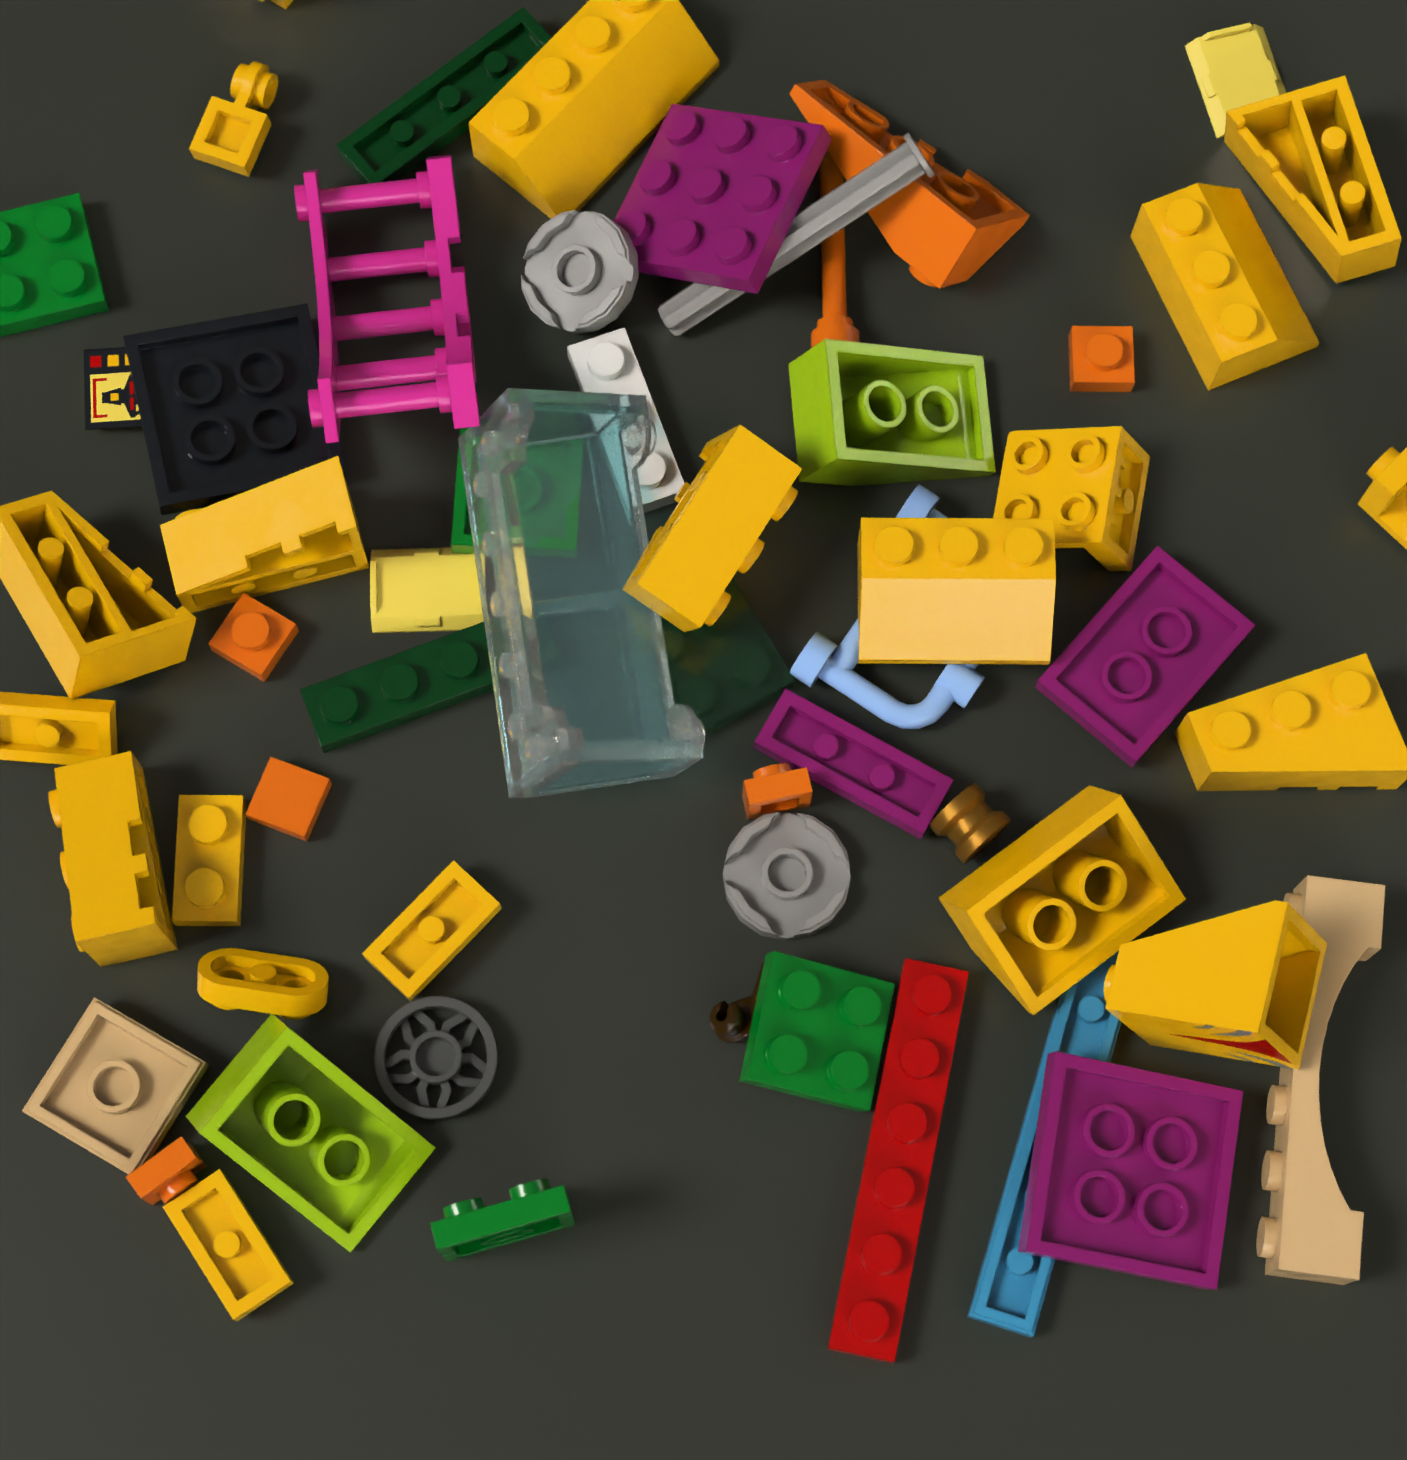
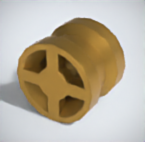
M973 783L942 809L930 823L929 827L937 836H947L956 846L955 855L964 864H967L1006 829L1011 819L1003 811H993L985 802V792L976 783Z

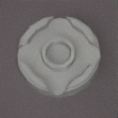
M577 210L561 212L542 224L529 241L523 259L527 260L525 266V276L521 274V289L530 310L546 324L574 334L598 331L616 320L632 300L639 278L638 253L629 233L604 214L593 211L579 212Z
M780 812L764 814L741 829L728 847L722 874L726 900L738 919L761 936L783 941L810 937L830 925L845 905L851 880L847 850L834 830L814 816L797 813V815L791 813L780 814Z

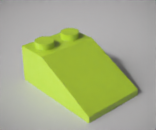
M824 339L788 364L797 464L802 468L799 473V482L860 486L986 477L996 473L983 356Z
M271 1014L186 1115V1118L202 1136L350 1253L436 1148L274 1014Z

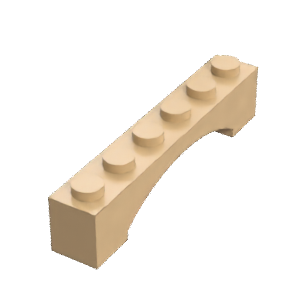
M1307 875L1293 889V893L1285 894L1283 900L1288 902L1325 940L1327 947L1300 1068L1296 1070L1280 1067L1279 1085H1271L1268 1093L1266 1119L1268 1124L1276 1125L1274 1151L1267 1150L1264 1155L1261 1184L1263 1190L1271 1191L1269 1217H1261L1259 1221L1256 1239L1257 1256L1266 1258L1265 1275L1346 1285L1360 1280L1364 1212L1350 1210L1333 1174L1321 1124L1319 1079L1322 1048L1327 1025L1340 990L1358 960L1367 961L1381 949L1385 885Z

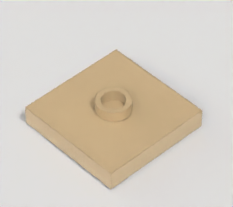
M94 997L22 1112L129 1175L153 1157L209 1065Z

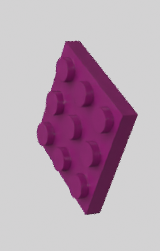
M672 104L614 219L619 226L629 233L638 253V271L645 274L758 294L832 141L825 127L819 124Z
M1058 1051L1048 1053L1018 1252L1205 1290H1217L1243 1091Z

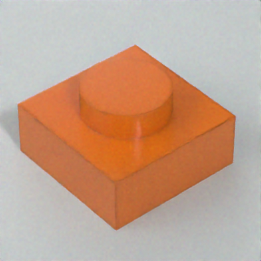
M1071 326L1068 335L1070 392H1131L1135 384L1133 326Z
M243 592L208 644L214 653L265 682L299 630L296 623Z
M780 763L755 770L753 778L743 782L742 798L747 820L759 818L764 814L784 813L810 807L813 791L807 767L791 770L790 764Z
M181 1136L127 1175L126 1179L138 1196L145 1202L153 1206L162 1199L166 1205L198 1184L199 1180L195 1174L207 1165L193 1145Z

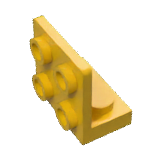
M1122 426L1011 431L1007 437L993 518L1054 519L1055 548H1085L1108 571H1132L1150 456Z

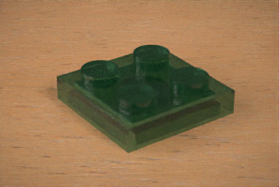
M732 578L724 590L731 595V599L721 616L712 626L709 627L703 623L701 628L683 632L658 615L623 634L625 647L684 747L781 695L785 688L788 690L794 688L795 680L793 676L789 673L790 671L734 578Z

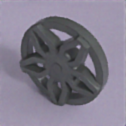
M429 996L407 1003L387 1020L376 1041L374 1066L381 1088L390 1101L399 1109L411 1116L424 1120H446L468 1112L488 1093L497 1072L498 1050L490 1026L473 1007L455 998ZM447 1009L458 1014L443 1022L442 1028L439 1031L436 1030L435 1022L422 1011ZM411 1016L427 1029V1032L420 1035L417 1039L413 1037L408 1018ZM467 1020H470L471 1022L464 1038L457 1042L450 1035L451 1031ZM401 1026L404 1041L411 1046V1049L399 1050L386 1059V1051L390 1039L396 1029ZM478 1029L485 1040L487 1063H484L473 1053H462V1050L471 1046ZM404 1061L410 1062L412 1068L410 1073L387 1074V1071ZM462 1064L472 1065L483 1074L482 1079L462 1077L459 1074ZM417 1079H420L416 1089L420 1106L403 1098L394 1089L392 1084L410 1085ZM453 1080L459 1087L475 1088L462 1101L447 1106L452 1094L450 1081ZM430 1085H441L442 1088L436 1108H430L427 1094Z

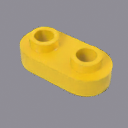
M222 948L205 954L199 960L197 991L205 1001L223 1010L242 1009L279 1015L289 1020H301L319 1012L326 1005L329 976L322 965L309 959L238 948Z

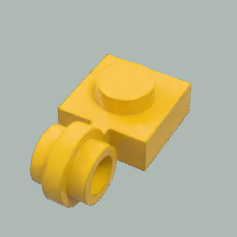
M253 61L250 65L241 63L236 68L230 86V95L235 99L234 103L211 96L189 147L194 159L247 177L250 176L272 125L267 114L256 110L259 107L268 109L272 105L278 89V76L270 72L268 65Z

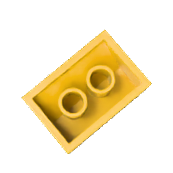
M1195 183L1141 205L1130 237L1208 391L1318 347L1320 342L1240 189Z
M861 517L857 543L858 664L1049 665L1056 587L1054 519Z
M1089 785L940 896L939 900L974 953L1030 1014L1035 1015L1118 952L1121 944L1134 940L1185 901L1186 898L1122 795Z

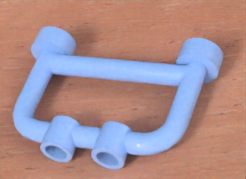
M920 484L913 490L896 518L948 517L935 509L940 497ZM858 618L839 646L819 632H816L808 641L789 672L790 675L810 688L818 678L884 722L901 729H920L935 723L948 711L953 702L965 708L985 678L975 671L979 664H947L925 699L917 704L900 702L853 671L858 663Z

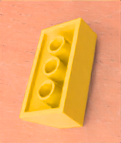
M589 0L468 122L473 157L550 219L561 212L580 211L661 127L671 105H682L719 67V59L679 0Z

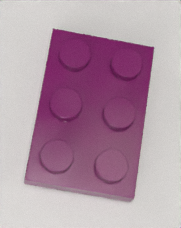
M1157 546L1038 679L1035 688L1133 768L1251 633L1255 624Z

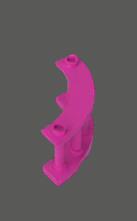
M452 155L427 157V171L416 172L415 179L321 189L319 169L306 170L303 173L304 184L294 185L299 222L309 221L318 309V389L308 390V404L312 427H324L326 443L339 442L341 418L438 407L440 414L452 412L454 429L480 426L478 394L475 389L477 379L465 267H452L450 244L461 243ZM420 203L421 209L432 208L435 240L424 241V247L330 257L325 213ZM428 272V277H440L442 298L430 300L431 306L343 316L335 315L332 282ZM434 331L435 337L445 336L446 347L436 348L435 355L339 366L338 341ZM433 380H436V382H430V383H421V384H412V385H403V386H394V387H385V388H376V389H367V390L341 392V391H343V390H352V389H361V388H370V387H379V386H388V385H397V384H406V383H415V382H424V381H433Z

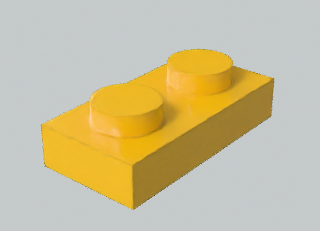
M0 691V760L70 765L118 754L115 700L90 698L70 700L69 697Z
M179 795L172 922L176 926L241 927L246 828L245 813L247 808V801L243 795Z
M453 860L362 954L376 970L412 1002L502 909L501 905Z
M217 1170L163 1206V1209L234 1321H239L294 1284L222 1170Z

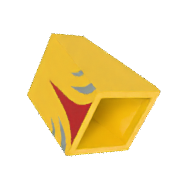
M1274 900L1121 944L1116 965H1112L1108 969L1104 981L1105 1009L1152 1046L1299 1070L1327 943L1288 902Z

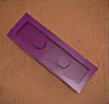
M786 688L754 741V749L779 763L790 764L792 770L807 767L810 780L920 840L923 838L953 783V779Z

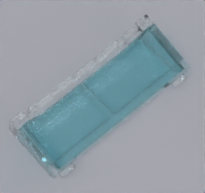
M507 388L479 417L480 426L469 427L458 438L509 798H533L675 777L704 758V726L689 705L674 704L661 616L622 590L649 544L637 469L646 461L647 456H650L654 451L657 438L655 424L649 418L646 395Z

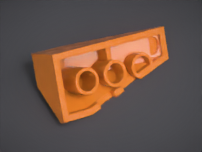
M825 79L797 83L790 92L791 98L807 122L825 127L832 139L827 152L846 180H849L906 142L903 136H893L887 132L889 122L886 117ZM920 139L918 143H915L935 175L929 178L927 174H924L868 211V214L894 253L910 265V273L923 284L941 289L967 281L1025 224L1030 214L973 171L967 169L961 178L936 163L933 156L937 149Z

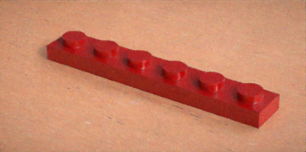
M905 958L903 962L827 1347L828 1350L892 1364L895 1362L969 971Z

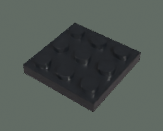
M307 303L123 336L161 516L210 506L336 456H339L346 479V468L340 442L326 443L324 427L313 428L311 424L308 390L318 389L319 352Z

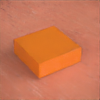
M270 756L245 815L248 820L307 842L332 786L331 780Z

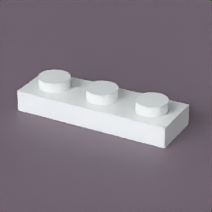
M625 327L567 346L570 364L628 517L630 518L675 503L674 498L684 484Z

